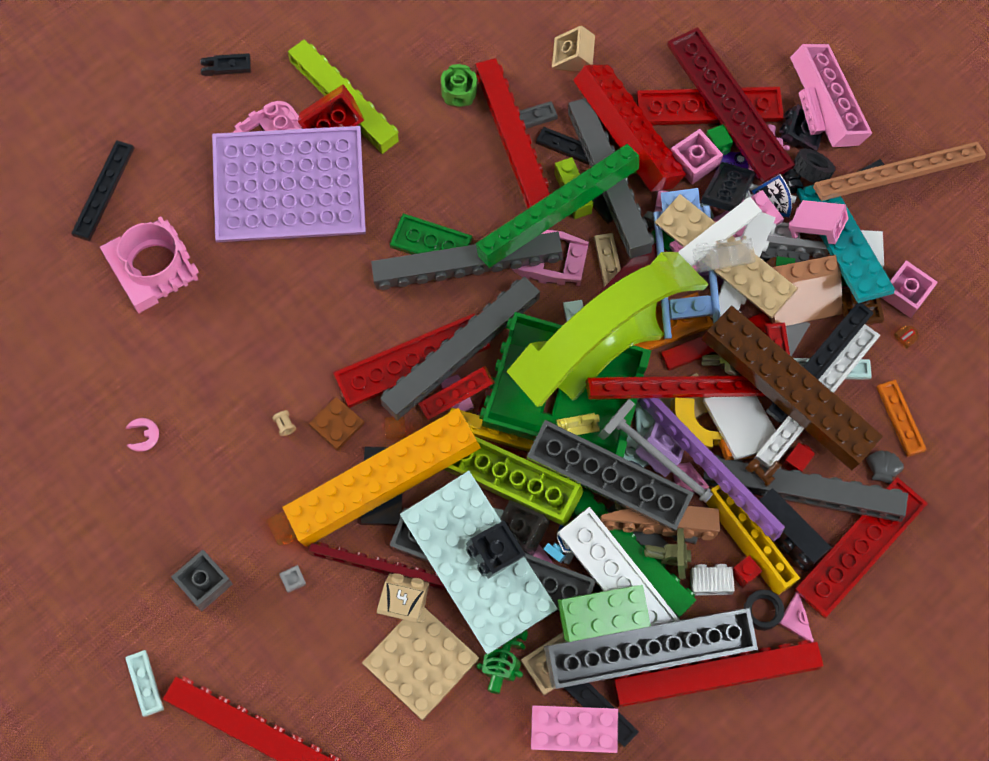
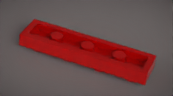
M483 366L418 404L427 420H430L495 382L486 366Z

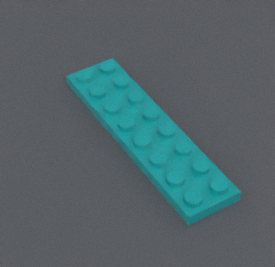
M814 185L797 189L796 194L801 202L805 200L845 204L841 196L821 201L813 188ZM846 206L848 220L836 244H828L826 235H820L831 256L836 255L841 274L857 303L894 294V286Z

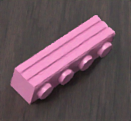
M814 87L805 88L799 92V97L810 135L821 134L826 130L815 89Z

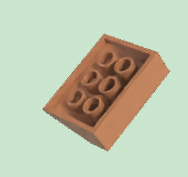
M836 255L772 267L798 288L794 295L771 319L772 323L785 322V326L843 314L841 271Z

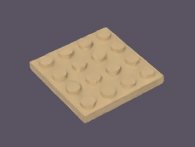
M424 607L417 622L403 619L362 664L423 721L474 666L479 657Z

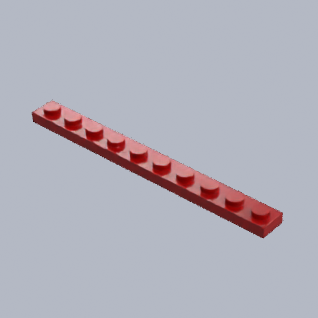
M744 376L587 378L586 380L588 399L766 396Z

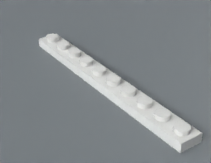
M864 324L819 378V381L834 393L877 341L880 334ZM788 416L757 453L755 458H758L762 465L769 468L776 460L779 461L804 428Z

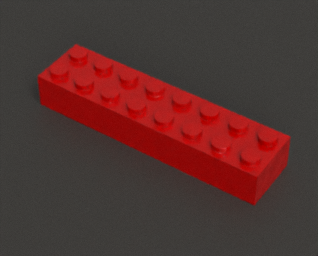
M608 64L585 65L574 78V83L618 146L621 148L628 144L639 155V169L637 173L651 192L673 189L686 175L682 165L676 161L672 151L666 147L662 137L654 130L652 123L644 116L642 109L634 102L632 95L627 92L622 81L615 75L612 67Z

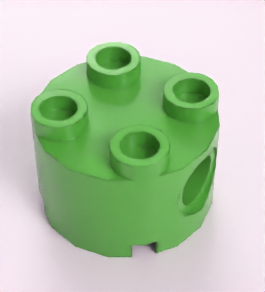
M455 64L449 66V69L444 70L442 73L441 93L447 105L460 107L469 106L473 103L477 93V78L475 72L470 70V67Z

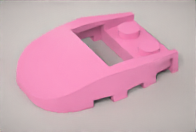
M275 101L265 105L264 109L258 112L253 111L248 114L249 117L234 126L236 130L232 133L249 132L258 125H261L264 131L302 129V126L298 123L299 115L290 104L283 101Z
M546 230V231L543 232L542 234L551 233V232H557V231H554V230ZM559 231L560 239L570 243L563 273L543 269L545 263H540L537 266H522L512 270L521 277L525 276L527 279L539 280V283L553 282L557 283V285H565V282H577L576 286H580L589 242Z

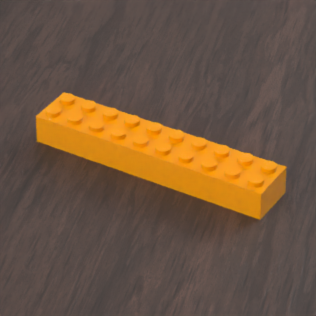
M457 408L282 508L298 541L307 547L311 543L318 541L481 449V446L462 412Z

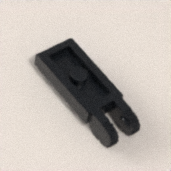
M249 53L201 58V65L209 66L201 69V75L250 73L251 56Z

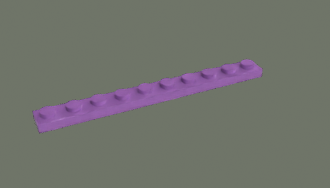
M639 398L640 406L653 417L655 422L659 423L666 430L669 436L679 443L680 447L693 458L696 464L706 471L710 478L715 480L722 491L727 493L734 500L735 504L748 514L749 518L762 529L764 534L773 541L778 539L785 528L782 523L659 398Z

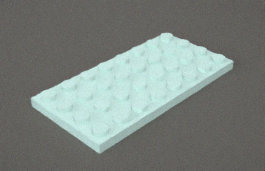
M467 471L400 514L487 655L558 610L525 557L489 579L486 575L482 576L477 568L479 564L475 558H470L467 554L466 547L468 546L466 543L474 536L498 524L501 520L470 471Z

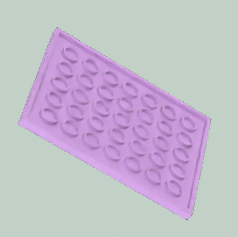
M360 126L212 134L216 242L366 234Z

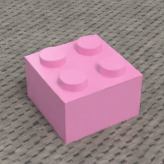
M701 129L671 148L672 155L682 165V169L686 173L685 178L691 184H694L721 164L723 157L720 150Z
M905 261L890 280L895 288L894 294L881 298L912 318L938 282L908 261Z

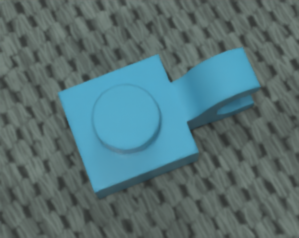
M548 543L543 549L560 563L566 557L562 554L563 550L559 544L554 543L552 546Z

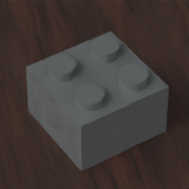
M201 550L171 576L201 612L233 585L231 580L204 550Z

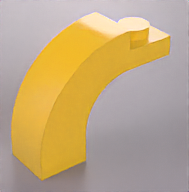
M675 397L670 401V410L708 449L713 447V443L714 446H720L719 442L723 439L720 432L706 430L697 422L694 414V399Z

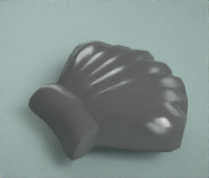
M876 451L866 458L874 474L872 480L891 484L892 478L904 469V464L900 461L899 457L889 451Z

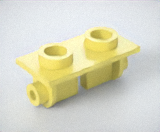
M595 413L556 420L559 427L575 435L600 431L597 423L600 422V418Z

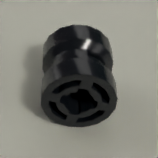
M790 169L783 174V179L791 194L797 193L798 188H804L803 182L800 180L802 176L795 169Z

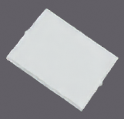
M757 396L710 397L703 400L734 460L757 454L776 432Z

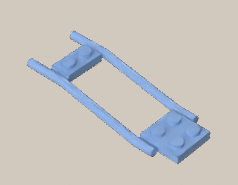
M698 188L661 193L662 212H653L657 256L664 252L663 231L655 224V221L679 194L711 218L710 206L700 207ZM709 267L711 296L668 300V297L661 300L664 339H672L670 319L713 315V323H715L721 317L717 274Z

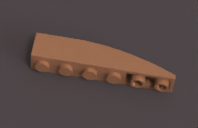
M688 506L678 528L684 529L685 538L695 536L702 540H712L720 532L719 509ZM629 509L604 514L600 517L601 522L609 531L617 529L628 533L637 531L644 534L657 533L663 536L677 535V530L672 531Z

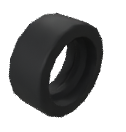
M762 589L755 591L747 598L744 604V608H750L753 627L757 630L766 631L774 628L784 616L782 600L770 590ZM764 598L773 603L776 611L772 620L761 622L753 616L752 605L757 599Z

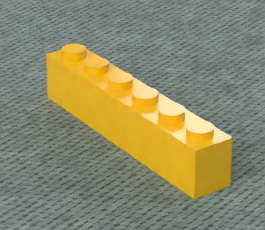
M719 485L712 488L711 492L713 495L706 504L709 508L719 509V521L746 557L750 555L761 568L762 573L760 575L775 594L780 595L795 584L800 577L769 536L764 534L762 529L749 518L748 514L741 507L735 504L734 500L727 493L722 491Z

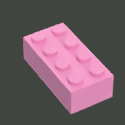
M532 706L531 749L617 753L618 709Z

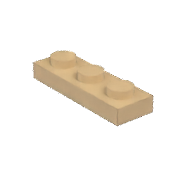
M613 233L594 236L604 287L621 270Z

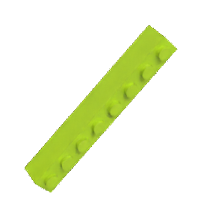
M304 39L288 51L290 62L324 96L344 84L354 97L364 118V121L357 126H360L361 133L381 154L399 142L397 128L393 124L390 125L382 113H378L370 101H366L358 89L355 90L347 78H343L335 66L332 67L326 57L317 52L313 44H309Z

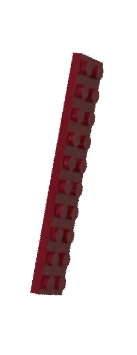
M697 27L668 41V48L717 119L725 126L731 139L760 181L764 184L779 174L782 175L788 170L793 169L794 162L701 30Z

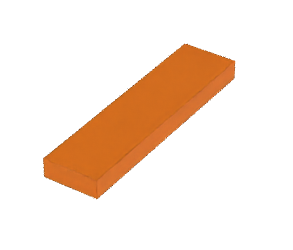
M892 380L878 385L876 388L906 456L909 457L925 452L927 450L897 381Z

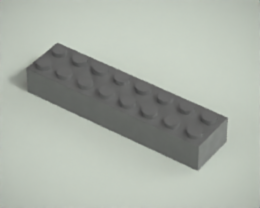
M547 420L544 421L526 458L672 531L677 530L694 494Z

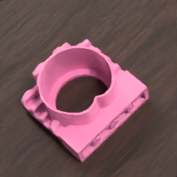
M161 216L154 223L137 224L129 228L122 237L119 236L100 246L138 314L159 303L157 299L163 296L167 297L168 293L172 291L177 292L181 286L184 285L186 287L189 282L198 280L196 274L199 271L194 263H189L188 259H190V256L186 251L185 245L179 240L174 227L170 225L168 220L164 221ZM162 246L172 251L175 255L170 265L155 275L142 276L141 272L133 267V261L137 254L147 247Z

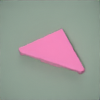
M796 592L778 624L803 640H810L812 643L814 639L809 628L805 608H803L800 594Z

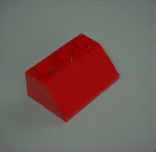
M344 84L301 111L298 117V123L303 129L357 126L364 121L354 97Z

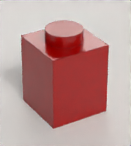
M798 443L782 466L788 471L799 470L803 472L815 453L812 452L809 446Z
M750 555L733 568V577L742 588L746 587L762 573L761 568Z

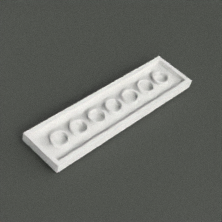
M590 507L557 532L603 591L643 585L651 625L680 620Z

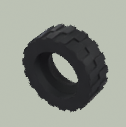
M801 149L793 161L795 164L793 168L796 172L813 183L830 179L836 170L830 159L812 149Z

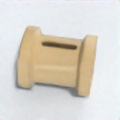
M287 410L281 411L272 417L280 429V436L289 435L296 430L295 425H292L290 421V414Z

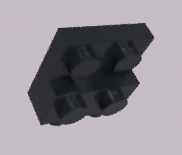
M797 104L789 108L784 114L786 122L779 129L781 133L780 138L793 147L800 145L803 148L818 151L823 132L817 135H810L802 106Z
M504 520L474 536L466 543L468 546L466 547L467 554L470 558L476 559L479 564L477 565L479 573L482 576L486 575L488 579L526 556Z

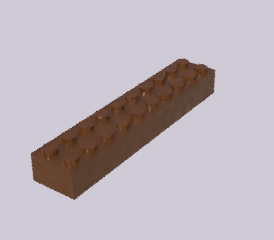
M732 305L708 329L701 339L850 470L857 467L882 439L883 435Z

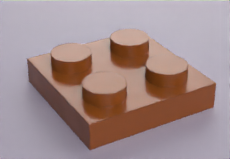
M335 397L309 423V426L338 451L365 422L338 397Z

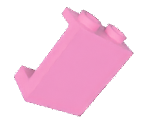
M803 200L799 208L796 209L793 220L789 223V231L792 238L797 239L800 233L819 234L827 236L828 244H836L848 220L846 204Z

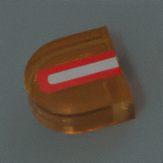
M907 325L898 330L894 336L908 349L917 341L919 334L916 328Z

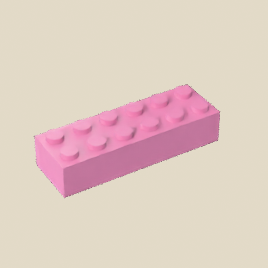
M802 44L790 59L804 88L814 87L829 142L832 147L859 146L872 132L829 44Z

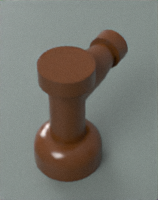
M755 458L745 469L749 473L755 472L765 482L764 485L768 487L775 480L773 475L782 465L776 460L772 466L764 471L760 467V460Z

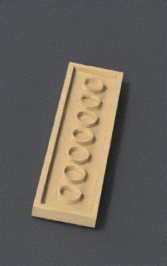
M681 194L655 221L659 228L683 247L716 223ZM733 236L700 260L771 319L798 290L796 286Z

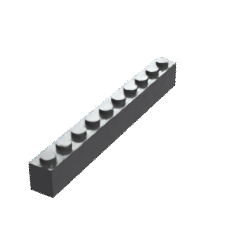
M586 98L568 103V115L582 144L588 162L593 167L614 153L615 149L613 145L610 146L607 131L604 132L602 121L597 117V114ZM626 177L602 194L631 259L651 253L654 238L647 231V222L640 215V206L634 201V192L632 189H629Z
M559 231L540 234L490 268L478 257L476 245L371 261L376 289L387 290L390 287H406L409 284H424L432 280L443 281L451 277L462 278L470 274L481 275L489 271L500 272L508 268L518 269L527 265L537 266L540 263L546 262L556 263L559 260H563Z
M525 276L521 280L517 279L514 281L508 291L501 292L497 300L492 304H487L483 308V312L478 316L474 315L469 320V324L464 328L460 327L450 340L446 339L443 341L436 352H430L426 356L425 361L421 364H416L411 369L410 374L406 377L402 376L396 382L397 385L392 389L385 390L380 398L382 406L398 421L506 329L509 317L513 318L515 312L523 314L540 299V291Z
M715 455L752 494L764 496L773 488L787 501L902 522L906 516L908 493H904L900 489L888 490L883 489L879 485L867 486L862 485L858 481L845 482L837 477L829 479L819 474H802L799 470L786 471L782 470L781 467L773 475L775 480L766 487L764 485L765 482L755 472L749 473L745 469L748 463H743L739 459L725 460L723 457ZM760 464V467L764 471L768 469L765 466H762V464ZM704 470L703 479L708 486H717L718 484L715 480L710 478Z

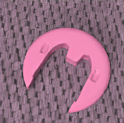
M138 418L131 421L126 426V429L147 427L149 429L144 431V436L149 439L142 443L128 444L127 446L137 452L151 449L159 438L157 425L147 418Z

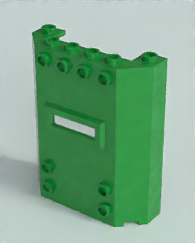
M515 312L513 318L509 317L506 329H509L507 342H503L500 353H503L502 359H498L495 366V371H498L496 378L492 377L495 383L489 387L493 389L491 396L487 395L484 403L486 408L482 407L479 419H482V426L535 441L545 420L557 425L556 420L595 413L600 418V422H597L600 431L577 436L623 458L628 437L624 431L615 428L604 440L598 434L628 399L635 403L624 417L625 423L631 426L638 398L588 399L586 388L576 400H572L565 392L559 389L552 414L543 412L546 401L542 406L537 407L506 371L530 343L548 341L563 325ZM633 345L614 358L596 378L643 377L652 350Z

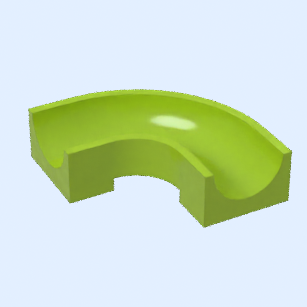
M661 252L650 265L624 277L595 297L571 317L548 341L530 343L506 372L537 407L542 406L557 387L572 400H576L587 388V378H596L623 351L640 342L661 339L664 333L659 328L656 320V304L658 301L684 291L704 290L709 284L678 252Z

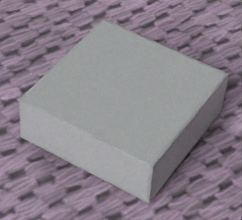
M298 565L279 573L288 593L307 585Z

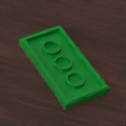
M403 213L391 240L390 248L413 255L469 246L473 236Z

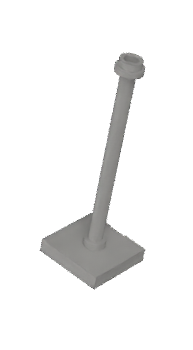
M628 399L598 436L604 440L615 428L621 429L700 495V501L706 503L713 495L709 488L705 490L625 423L624 417L635 405V403Z

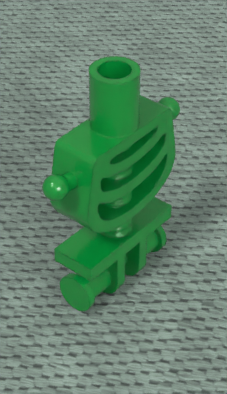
M527 630L502 645L501 649H496L488 655L486 653L483 664H477L479 670L482 669L486 676L491 677L488 692L500 694L503 680L514 681L516 676L518 678L523 676V673L519 671L521 666L520 660L510 652V649L512 647L525 650V645L517 641V639L526 641L528 637ZM507 657H511L513 659L512 664L509 661H507Z

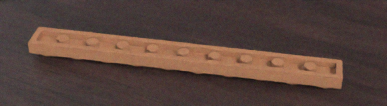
M973 142L815 182L813 188L820 200L824 201L984 160L986 153L978 142Z

